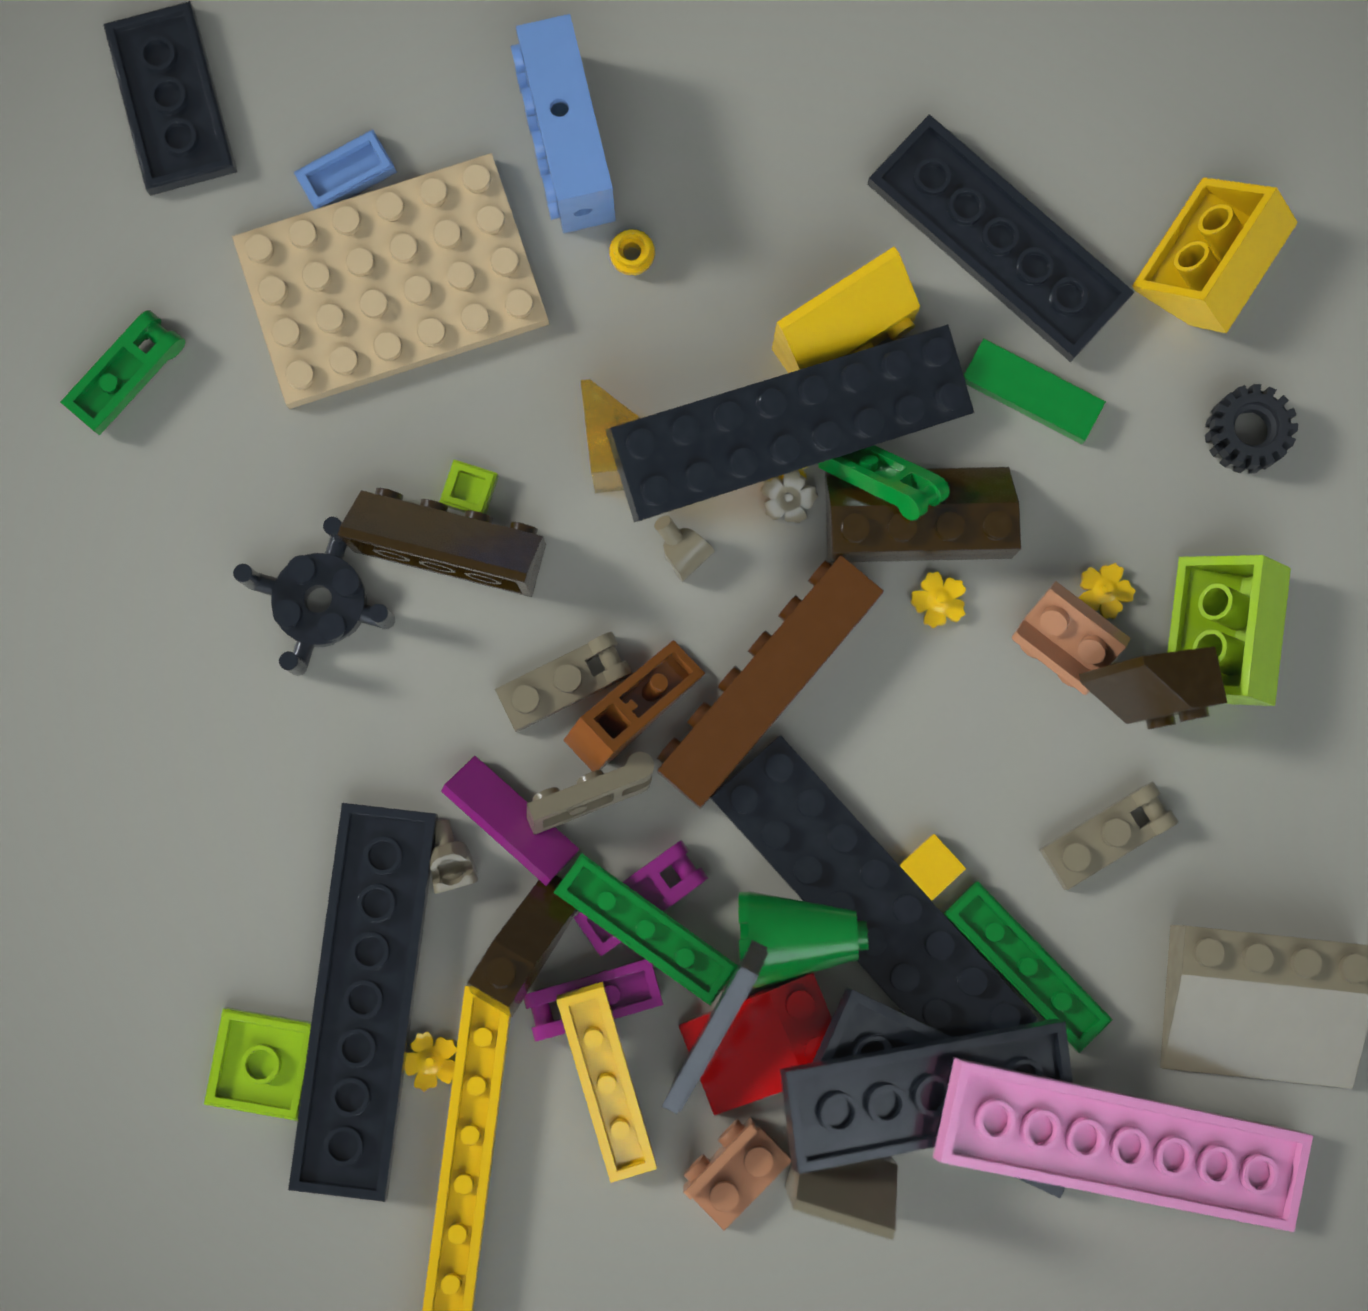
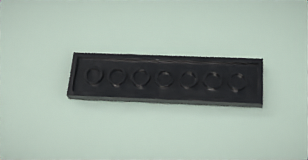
M949 324L613 426L605 429L633 521L638 522L973 414L974 409Z
M781 735L710 798L802 901L857 911V921L867 920L868 950H859V960L857 962L904 1015L950 1037L1030 1024L1038 1020L1033 1012Z
M342 803L288 1187L290 1191L382 1202L388 1199L431 874L430 859L435 844L434 837L438 814Z

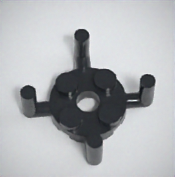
M333 516L328 517L323 523L324 531L330 536L325 553H312L294 557L277 578L258 573L247 564H239L233 571L234 578L248 589L271 595L274 620L288 636L296 640L293 652H284L279 658V664L281 668L296 676L303 675L307 671L314 647L334 645V643L352 635L361 623L382 629H390L395 623V616L384 605H367V594L360 576L353 567L343 560L347 544L338 536L342 522L339 518ZM318 588L328 589L332 596L328 609L320 613L310 611L307 604L310 593Z

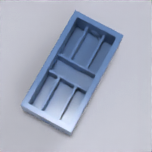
M567 14L516 26L519 44L511 45L510 47L551 220L560 218L563 234L616 222L613 187L571 15Z

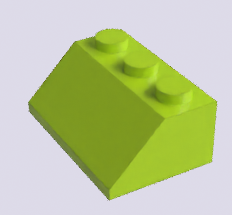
M1265 555L1179 557L1167 652L1215 646L1228 702L1226 704L1275 706L1291 568Z

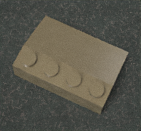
M1170 925L1160 1068L1353 1089L1368 1030V945L1195 926Z

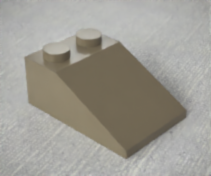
M888 1156L801 1174L792 1170V1164H790L785 1189L793 1210L890 1240L894 1238L896 1231L898 1164L892 1157Z

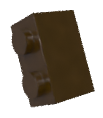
M1215 646L1144 655L1079 674L1081 684L1123 722L1131 724L1146 721L1148 730L1176 725L1175 715H1179L1180 722L1209 717V707L1228 703Z

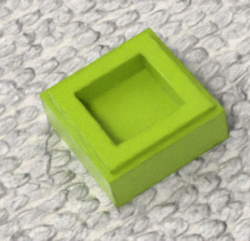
M454 459L439 502L459 512L466 513V510H472L486 514L499 475L496 472Z

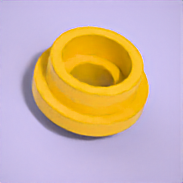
M629 229L622 231L614 237L610 244V260L613 266L623 274H641L648 270L654 261V244L651 238L640 230ZM629 248H636L641 254L637 259L629 260L624 256V252Z

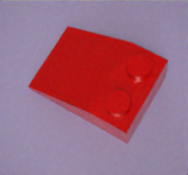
M814 973L787 979L746 997L700 1078L714 1115L783 1092L780 1068L813 1062L832 1020ZM712 1011L678 1024L688 1051L691 1050Z

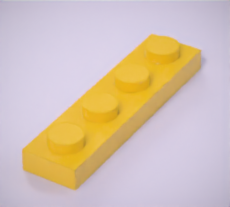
M600 982L556 995L558 1008L610 1183L656 1170L655 1156L604 983Z

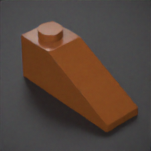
M673 640L582 715L563 741L591 771L601 770L704 676L705 672Z

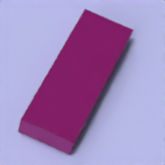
M476 756L472 757L447 781L441 790L446 797L545 886L553 880L580 850L556 827L534 835L527 820L528 802Z

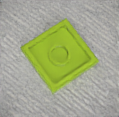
M228 1007L223 1008L204 1105L298 1121L311 1022Z

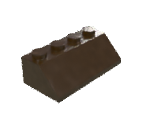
M925 468L944 478L949 486L950 493L949 497L936 506L928 505V511L914 521L906 519L900 513L897 506L825 471L827 561L834 563L840 555L849 562L1012 559L1021 550L1019 500L1010 468Z
M380 487L376 488L375 494L361 490L340 525L338 536L355 553L531 598L546 547L543 536L537 535L538 529L531 525L511 522L509 528L493 524V517L472 510H466L465 516L447 512L448 506L443 503L429 499H421L420 505L402 501L403 494Z

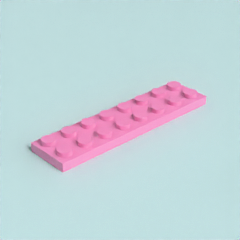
M954 1058L933 1158L941 1163L1295 1232L1313 1135L1302 1131Z

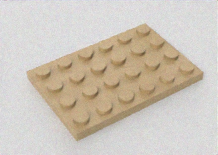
M492 153L232 236L285 404L289 409L549 325L548 317Z

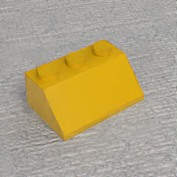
M1203 177L1132 287L1137 293L1190 326L1227 333L1298 222L1277 187Z
M895 246L776 322L772 350L788 373L875 347L888 337L892 341L898 340L915 327L913 321L920 309V304L900 253Z

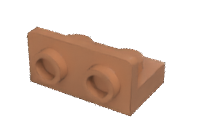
M1057 581L1051 585L1034 605L1012 635V640L1020 645L1021 649L1028 656L1041 661L1054 671L1063 683L1076 688L1084 695H1087L1090 691L1081 684L1079 674L1109 666L1131 640L1128 635Z
M752 1117L744 1124L738 1119L734 1121L718 1138L722 1146L710 1159L704 1154L701 1155L683 1174L688 1180L683 1185V1193L690 1200L693 1198L724 1231L791 1163V1157Z

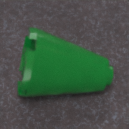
M752 891L739 892L740 961L752 940L767 947V952H769L752 988L859 960V950H868L867 920L857 921V911Z

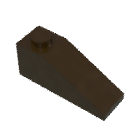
M557 875L547 886L540 880L537 881L494 938L467 981L471 994L510 1017H513L578 911L554 893L563 880Z

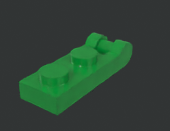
M151 310L144 311L60 403L100 436L165 363L175 358L185 346V339L176 331H167L161 326L162 320ZM150 339L155 345L146 354L139 346L144 340Z
M876 445L818 463V468L897 506L900 513L911 521L917 520L928 511V505L936 506L947 499L950 493L947 482L941 476Z

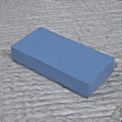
M373 129L294 172L314 209L350 199L397 173L395 166Z

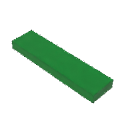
M581 853L554 891L557 896L710 1006L738 966L583 853Z
M975 881L943 913L954 927L1045 1021L1059 1019L1066 1022L1068 1044L1077 1053H1081L1113 1020L978 881Z

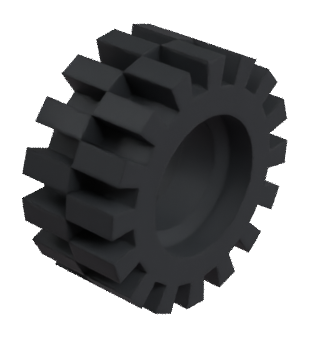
M1253 384L1248 389H1246V385L1238 387L1233 392L1227 394L1211 410L1210 413L1212 415L1206 420L1205 427L1210 428V431L1205 434L1206 443L1213 442L1214 446L1209 451L1213 457L1218 453L1223 457L1219 464L1225 468L1232 464L1235 465L1234 472L1241 473L1248 469L1249 474L1257 473L1262 468L1265 470L1288 453L1287 450L1294 445L1296 438H1293L1292 435L1298 431V423H1291V419L1297 415L1295 409L1286 410L1284 405L1289 400L1285 395L1279 399L1275 398L1274 394L1277 390L1270 386L1265 391H1261L1262 384ZM1253 413L1263 419L1267 427V436L1262 444L1248 445L1238 438L1235 432V421L1239 415Z

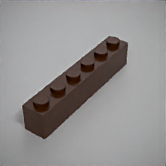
M842 555L838 557L833 565L825 560L808 580L814 586L803 600L795 595L778 615L784 621L773 635L765 630L748 650L753 656L752 660L742 671L737 666L730 670L718 685L723 694L712 706L706 701L703 702L687 723L693 729L683 741L680 742L674 737L656 758L662 763L657 770L658 774L699 809L706 804L883 594V589Z

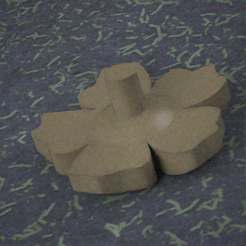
M798 470L784 474L783 482L780 477L765 480L761 488V492L768 497L764 502L765 514L770 516L772 520H777L784 515L786 522L800 523L802 520L807 519L806 509L812 508L813 502L818 498L816 486H804L805 477L800 475Z

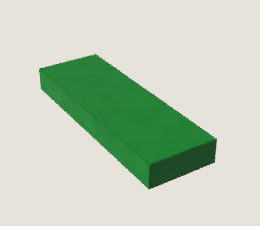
M984 338L964 374L966 385L1081 445L1086 441L1106 401Z

